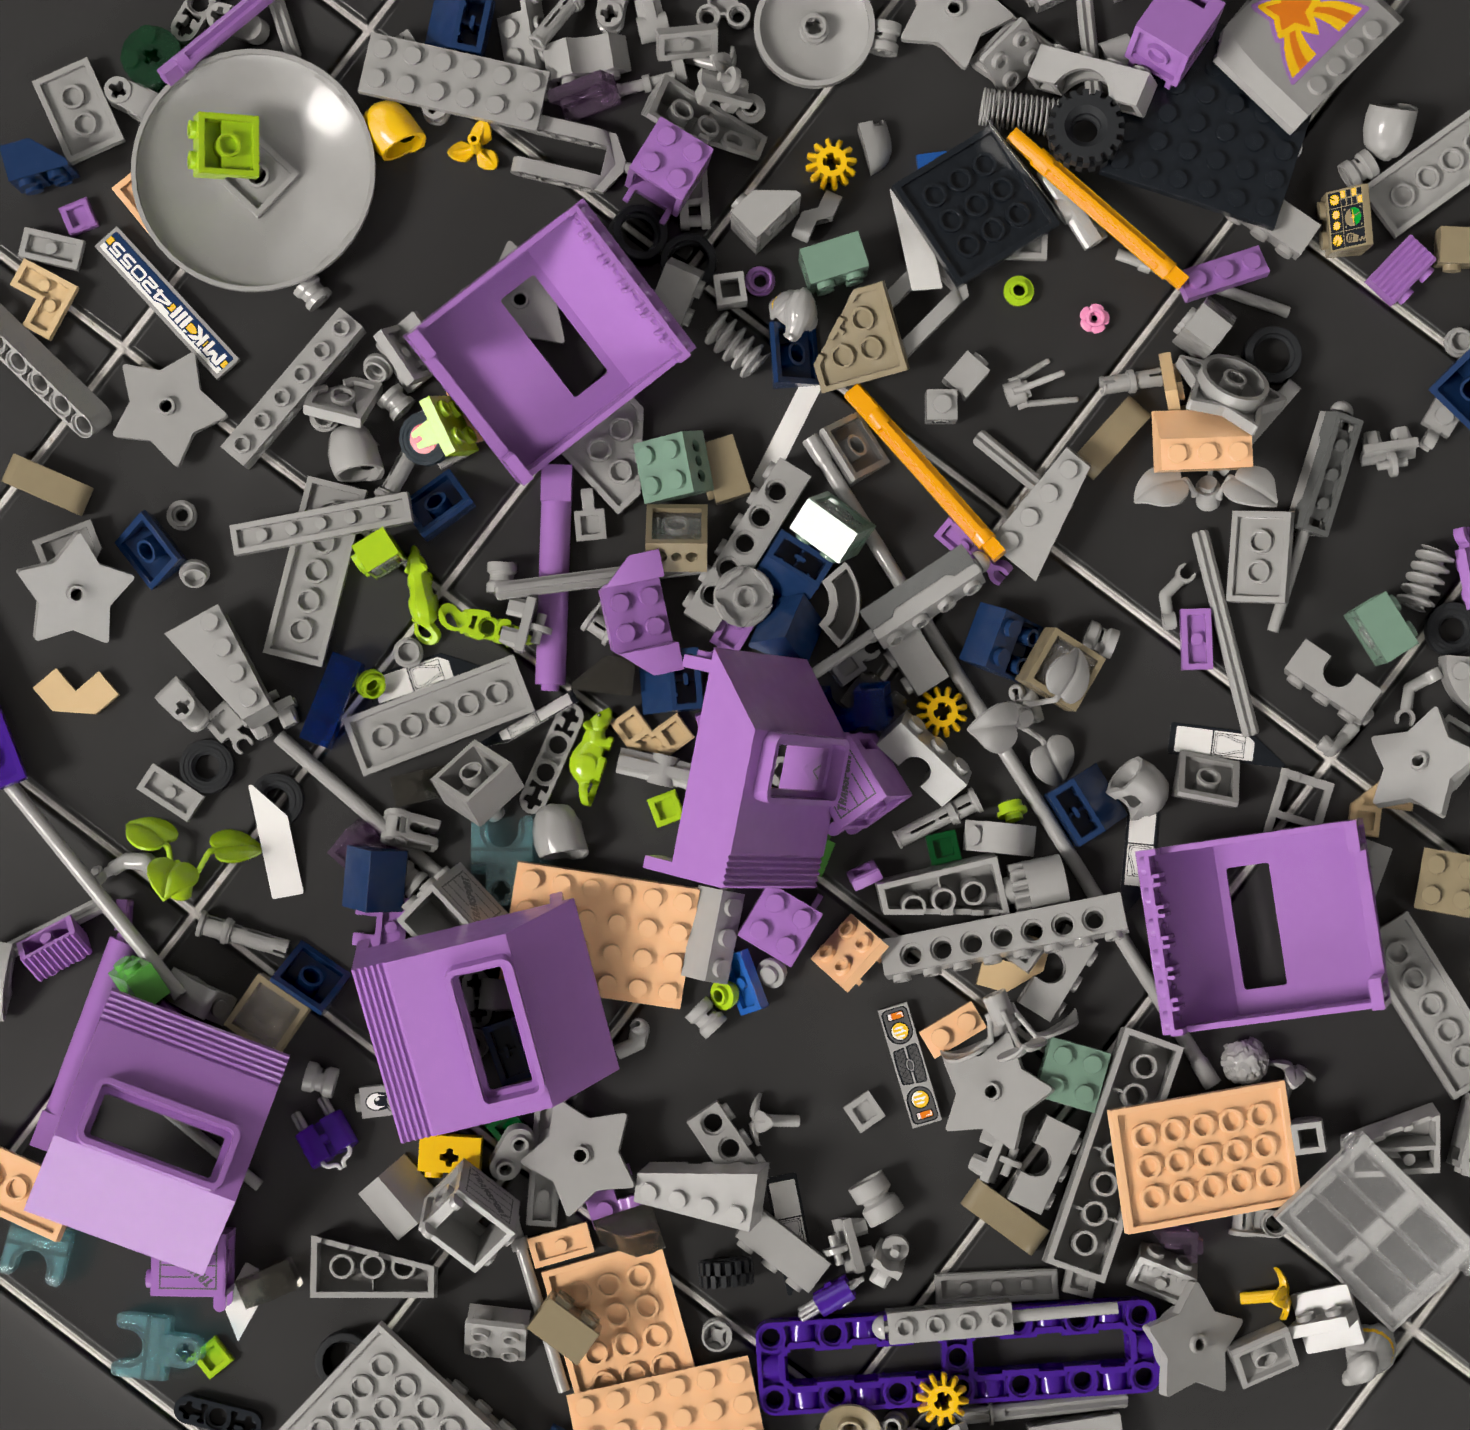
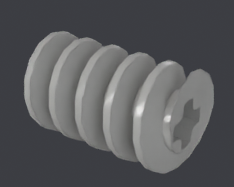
M725 311L707 330L704 342L707 345L716 342L713 349L715 353L725 350L722 357L724 362L734 358L731 368L737 370L743 367L740 373V377L743 379L753 374L766 361L771 352L764 356L760 355L764 345L761 344L753 348L752 344L755 337L751 336L744 339L743 336L746 328L735 331L734 328L737 320L734 319L727 323L725 320L729 312Z
M1421 544L1425 550H1417L1415 553L1420 561H1412L1410 564L1415 572H1407L1405 575L1410 583L1401 584V590L1406 594H1398L1396 599L1399 603L1411 609L1426 613L1425 607H1435L1429 596H1440V593L1433 588L1434 585L1445 584L1438 577L1439 574L1450 573L1443 566L1444 562L1454 563L1455 560L1442 550Z

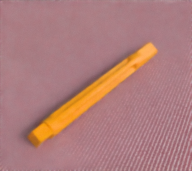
M1017 127L1009 134L1006 142L1023 155L1033 168L1162 280H1167L1177 290L1188 280L1189 276L1176 266V262L1070 170L1064 167L1062 163L1057 161L1047 150L1041 149Z
M859 383L847 391L844 398L980 550H983L994 563L1006 554L1004 547L996 540V535L866 389Z

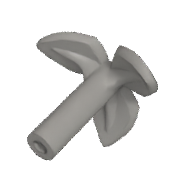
M730 46V55L725 52H719L709 57L685 59L686 64L718 73H725L730 66L736 67L737 55L735 47Z
M1283 1059L1269 1061L1268 1066L1284 1070L1285 1077L1283 1080H1285L1288 1100L1292 1090L1302 1085L1306 1077L1313 1083L1317 1079L1311 1071L1300 1064L1293 1065L1292 1062Z
M758 1093L749 1112L752 1118V1122L749 1123L750 1134L757 1146H761L759 1133L766 1132L772 1127L800 1126L799 1115H771L760 1111L759 1106L763 1093Z

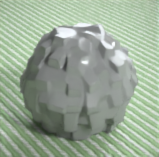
M1249 1036L1248 1040L1226 1043L1223 1046L1225 1051L1222 1053L1220 1063L1227 1079L1241 1085H1251L1260 1082L1262 1077L1266 1075L1269 1065L1268 1052H1265L1262 1042Z

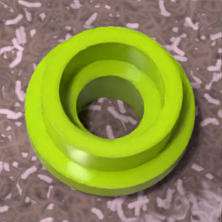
M1014 276L1006 282L1003 294L1009 304L1020 307L1031 301L1034 295V287L1028 278ZM1015 286H1022L1025 292L1023 295L1018 296L1014 293L1013 288Z
M376 669L364 671L356 681V690L364 698H378L384 693L386 688L384 675Z
M1021 799L1009 800L998 805L999 812L997 816L999 820H1005L1006 823H1015L1023 819V814L1028 811L1027 806L1023 805Z
M728 981L727 985L713 983L710 994L714 1005L720 1010L731 1009L739 999L737 986L731 981Z

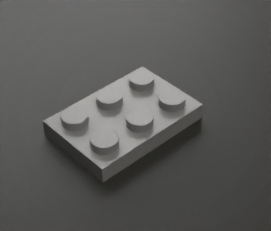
M88 57L32 81L63 153L72 165L126 142Z
M1232 511L1226 592L1227 602L1289 603L1295 513L1286 511Z

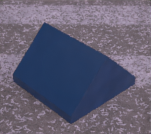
M778 321L769 322L773 389L818 386L819 382L813 365L818 357L816 328L810 332L809 330L804 331L798 341L791 342L783 335L786 331V326Z
M1470 348L1453 362L1428 389L1469 430Z
M447 469L410 496L414 517L413 524L427 542L476 508V505L450 469Z
M146 510L141 511L114 542L150 590L155 589L176 573L181 564L188 560L153 514Z
M804 593L774 598L772 600L771 612L762 622L758 623L748 647L765 654L801 658L809 661L822 630L819 626L822 621L821 617Z
M348 844L342 906L365 913L403 912L402 905L405 900L409 851Z
M301 940L269 981L317 1014L323 1015L328 1011L352 974Z

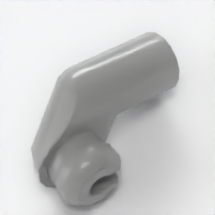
M1013 684L1009 688L1008 694L1013 702L1022 704L1024 700H1039L1037 693L1022 684ZM1041 705L1030 708L1034 715L1032 724L1044 720Z
M642 1018L632 1020L628 1039L614 1045L619 1059L645 1048L650 1033L647 1021Z

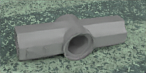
M1039 172L1037 173L1038 179L1053 200V208L1065 225H1069L1084 251L1093 248L1107 238L1108 235L1103 227Z
M621 747L616 773L645 779L651 784L669 788L675 786L686 790L691 763L680 761V758L654 752L653 754H648L639 750Z

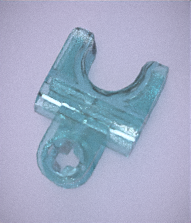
M525 815L519 820L517 837L511 845L506 847H497L491 842L488 837L487 822L479 827L471 821V873L486 874V890L501 906L511 904L517 861L534 863V841L532 834L534 820L532 815ZM501 882H504L505 887L510 888V894H505L503 900H500L498 894H494V888H499Z
M11 1222L0 1261V1272L7 1275L11 1274L19 1267L21 1258L26 1251H36L43 1255L46 1260L45 1282L49 1286L58 1288L66 1274L76 1232L66 1229L61 1242H54Z
M129 1310L117 1313L116 1323L119 1328L128 1329L138 1334L142 1341V1351L137 1358L125 1357L111 1364V1373L114 1376L166 1381L169 1380L170 1367L190 1368L196 1365L199 1359L203 1360L207 1353L206 1342L198 1334L174 1331L176 1319L174 1316ZM187 1345H189V1350L194 1351V1354L188 1357V1352L183 1350Z

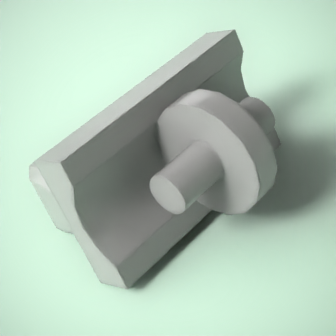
M730 66L725 73L701 68L697 73L699 85L695 91V97L698 105L708 107L714 100L719 101L720 108L724 112L732 114L739 107L749 109L752 106L753 101L748 95L749 83L747 79L741 78V71L738 67Z
M1407 426L1392 429L1390 432L1391 441L1382 442L1379 431L1365 432L1362 438V451L1359 458L1361 467L1376 465L1378 471L1387 469L1390 477H1397L1399 467L1408 466V459H1415L1416 448L1419 447L1418 437H1412Z
M527 596V600L521 598L509 599L506 615L521 618L519 629L503 626L499 642L514 648L515 653L524 654L529 631H533L531 643L540 645L542 634H552L553 629L544 626L547 615L538 613L536 623H532L537 598Z
M276 689L268 693L272 701L280 698ZM290 695L274 703L280 715L278 718L284 729L300 723L295 708L299 705L295 697ZM241 719L244 727L250 729L258 741L274 735L269 722L252 730Z
M983 1129L979 1142L992 1147L988 1158L974 1153L968 1168L977 1175H980L979 1180L995 1184L999 1172L1001 1175L1009 1177L1012 1167L1021 1169L1023 1163L1015 1160L1019 1148L1017 1150H1009L1008 1147Z
M839 1217L831 1220L835 1234L828 1236L830 1247L822 1250L824 1257L833 1256L836 1266L844 1264L846 1273L860 1274L865 1272V1267L872 1263L874 1249L871 1245L859 1248L856 1238L868 1233L865 1218Z
M891 1234L885 1239L880 1237L876 1244L871 1263L874 1270L869 1280L884 1289L891 1278L898 1281L903 1273L906 1256L909 1252V1243L904 1236Z

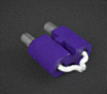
M321 1096L317 1101L325 1117L320 1119V1122L308 1126L300 1111L291 1115L299 1130L295 1138L312 1169L323 1166L326 1169L336 1167L340 1171L347 1167L346 1160L352 1154V1147L357 1145L359 1140L342 1110L335 1111L328 1097ZM348 1150L347 1154L342 1158L341 1164H326L334 1159L336 1155Z
M843 1274L833 1281L830 1280L824 1283V1286L813 1292V1300L798 1308L800 1320L805 1322L820 1312L823 1317H826L837 1309L839 1311L856 1299L854 1289L865 1281L864 1277L861 1276L849 1281L847 1276Z

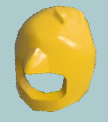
M385 100L374 103L365 111L363 117L370 132L374 150L384 161L400 158L408 153L416 152L425 146L427 139L425 133L409 111L400 103ZM414 136V138L411 141L405 143L400 142L401 140L407 137Z

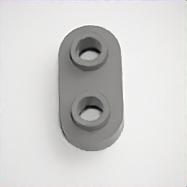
M515 1123L508 1126L489 1158L490 1173L494 1178L508 1181L518 1175L523 1166L521 1160L534 1147L533 1131L528 1125ZM517 1140L524 1141L521 1145L514 1144ZM503 1165L510 1166L508 1169H500Z

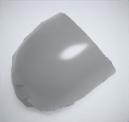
M1369 103L1363 126V140L1367 150L1383 161H1390L1392 158L1400 156L1412 138L1418 108L1412 104L1404 103L1393 106Z
M344 424L335 428L330 435L328 444L329 464L338 481L372 482L381 480L385 473L378 450L379 444L364 425L361 428ZM361 466H372L374 468L363 470Z
M1137 756L1128 760L1115 772L1108 783L1105 793L1115 800L1119 799L1128 807L1131 821L1139 820L1144 816L1150 817L1163 808L1168 799L1169 783L1153 764Z
M550 803L544 805L536 812L532 834L534 847L541 860L565 858L576 860L584 859L588 855L589 850L581 824L582 821L570 806Z

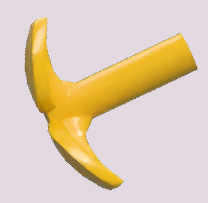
M478 121L468 135V143L464 141L457 142L447 151L448 156L457 162H468L475 154L477 155L478 166L485 170H495L499 165L496 152L483 148L485 144L492 140V130L488 122Z
M1273 1267L1279 1279V1287L1276 1290L1240 1292L1241 1305L1272 1303L1282 1308L1280 1320H1286L1291 1310L1289 1283L1284 1273L1278 1267Z

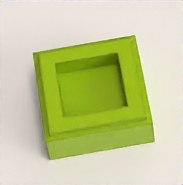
M675 789L647 799L657 828L681 819L682 805Z
M217 1335L191 1355L209 1379L235 1360Z

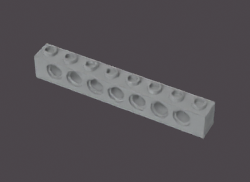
M1121 892L881 939L889 946L881 955L885 977L888 980L893 979L894 983H902L912 980V975L923 973L924 977L941 975V970L953 968L954 971H964L971 969V964L984 962V965H994L1001 963L1003 957L1014 955L1015 960L1032 957V952L1044 950L1045 954L1062 951V946L1074 944L1075 948L1090 946L1093 944V940L1105 938L1106 942L1117 941L1124 938L1123 934L1130 932ZM1099 914L1104 918L1103 924L1096 929L1088 927V918L1091 915ZM1063 920H1069L1073 923L1072 931L1066 935L1057 932V925ZM1038 926L1043 930L1042 936L1035 941L1027 939L1028 929ZM1003 932H1009L1012 934L1011 943L1005 947L998 946L996 943L998 935ZM972 938H979L982 941L980 950L974 953L968 952L966 949L967 942ZM942 944H949L952 948L951 954L944 959L938 958L936 955L937 948ZM912 950H919L922 955L920 961L913 965L908 964L906 961L908 953Z

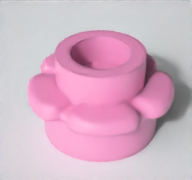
M1091 304L1090 307L1086 306L1080 313L1081 327L1085 331L1093 332L1094 334L1104 331L1105 325L1110 320L1109 313L1104 311V307L1100 304ZM1092 316H1096L1097 321H1093Z

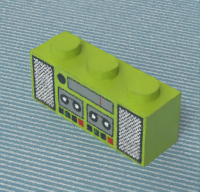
M383 526L351 546L355 552L351 558L359 571L367 577L371 575L376 580L381 579L407 562V558L395 539Z

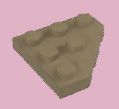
M885 280L855 288L849 296L845 308L838 317L828 336V340L813 364L822 393L910 369Z

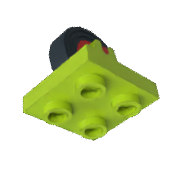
M427 396L420 400L419 403L423 411L412 414L404 421L400 429L399 442L402 452L410 461L417 465L432 466L441 463L447 457L470 456L479 451L474 430L467 426L462 411L450 396Z

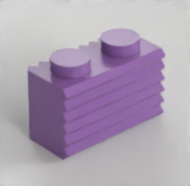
M1410 234L1364 283L1390 307L1396 302L1402 305L1414 292L1410 287L1417 280L1423 283L1434 272L1431 265L1437 259Z
M71 914L16 943L20 960L35 978L41 982L44 978L48 979L49 976L56 975L60 969L64 970L70 964H75V962H79L86 958L87 955L92 954L87 933Z

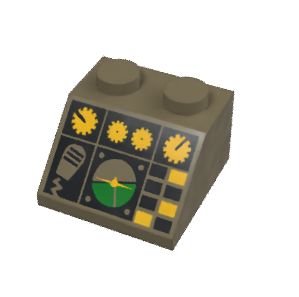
M1360 184L1326 192L1321 197V202H1317V217L1323 223V232L1319 234L1320 249L1325 250L1326 258L1362 256L1374 244L1369 185Z

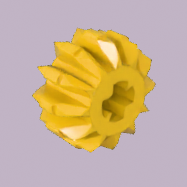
M830 138L825 139V148L816 143L814 144L816 153L809 152L807 154V159L813 163L806 165V171L815 172L810 177V181L814 183L821 179L820 189L822 190L826 188L827 182L831 183L832 191L837 190V181L846 187L849 184L846 176H855L856 171L851 166L857 164V158L848 157L853 150L850 146L841 150L843 141L840 139L834 147L831 146ZM828 159H833V163L836 164L835 170H830L829 166L826 165Z
M938 686L934 687L933 693L935 698L933 699L928 692H925L922 696L929 704L918 702L916 705L917 708L926 710L925 713L916 716L921 720L927 718L928 722L925 723L926 729L931 725L934 726L932 734L935 737L939 734L940 728H942L944 737H949V725L955 732H959L961 728L955 720L966 722L967 720L966 716L958 714V711L967 709V704L956 705L955 702L962 697L960 693L956 694L952 699L949 698L952 690L951 687L945 689L944 696H941ZM938 704H944L943 708L948 707L950 713L945 715V720H939L940 716L936 718L934 715V711L938 709Z
M941 1372L940 1381H936L934 1374L931 1373L929 1374V1379L932 1383L930 1386L923 1381L919 1384L920 1388L926 1393H916V1400L924 1402L917 1407L919 1413L928 1411L925 1417L927 1422H931L937 1416L938 1426H943L944 1417L947 1416L949 1422L954 1424L956 1422L953 1416L954 1412L960 1416L965 1414V1411L958 1405L969 1403L967 1397L960 1396L967 1391L966 1386L959 1385L956 1387L959 1381L956 1375L947 1382L946 1372ZM943 1392L944 1396L947 1393L950 1394L946 1398L947 1404L941 1405L939 1401L937 1404L934 1403L938 1400L937 1394Z

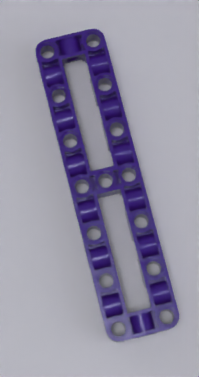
M1136 1295L1012 1303V1310L1117 1301L1119 1314L1088 1316L1080 1324L1071 1323L1070 1318L1023 1322L1020 1327L1014 1328L1013 1335L990 1336L999 1337L1000 1339L1032 1338L1037 1337V1334L1060 1333L1064 1336L1099 1333V1330L1121 1329L1123 1331L1125 1358L974 1367L972 1341H975V1338L938 1341L941 1353V1369L794 1379H789L787 1353H790L791 1349L814 1348L815 1351L852 1349L853 1345L876 1344L877 1347L914 1345V1343L890 1345L887 1333L885 1334V1340L879 1339L874 1335L872 1331L873 1321L883 1315V1319L886 1321L885 1311L829 1314L826 1317L815 1315L805 1322H802L799 1316L769 1318L758 1324L755 1333L759 1402L763 1411L773 1416L827 1413L830 1409L842 1404H857L869 1410L918 1407L924 1402L916 1400V1393H926L920 1388V1382L923 1381L930 1386L932 1383L930 1382L929 1374L933 1373L936 1381H940L942 1371L947 1373V1382L954 1375L967 1382V1391L960 1396L967 1397L969 1399L968 1404L1147 1393L1153 1391L1159 1384L1160 1366L1155 1359L1152 1343L1142 1327L1144 1324L1157 1319L1156 1311L1146 1298ZM1139 1305L1145 1306V1317L1142 1320L1132 1319V1310ZM828 1325H836L841 1329V1333L836 1339H828L823 1334L825 1328ZM770 1328L777 1330L780 1334L778 1340L774 1343L765 1342L762 1338L765 1330ZM955 1348H961L965 1351L964 1359L957 1363L950 1361L949 1353ZM1140 1368H1149L1151 1372L1149 1379L1144 1382H1138L1135 1378L1137 1371ZM1082 1371L1089 1373V1381L1085 1385L1078 1386L1074 1384V1377L1077 1373ZM1024 1375L1028 1377L1027 1386L1021 1390L1013 1388L1012 1382L1014 1378ZM901 1383L905 1385L906 1391L901 1397L890 1395L889 1389L893 1384ZM833 1387H840L844 1390L845 1394L841 1400L832 1401L827 1396L829 1390ZM771 1391H779L783 1395V1400L777 1405H771L767 1402L766 1396ZM943 1392L938 1393V1400L934 1403L937 1404L939 1401L941 1405L947 1404L946 1398L950 1394L947 1393L944 1396Z

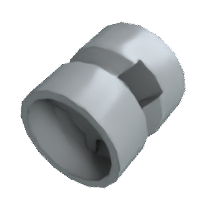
M883 1170L867 1176L848 1190L856 1205H864L865 1208L862 1214L870 1228L887 1221L904 1209L902 1202L895 1192H888L891 1184Z

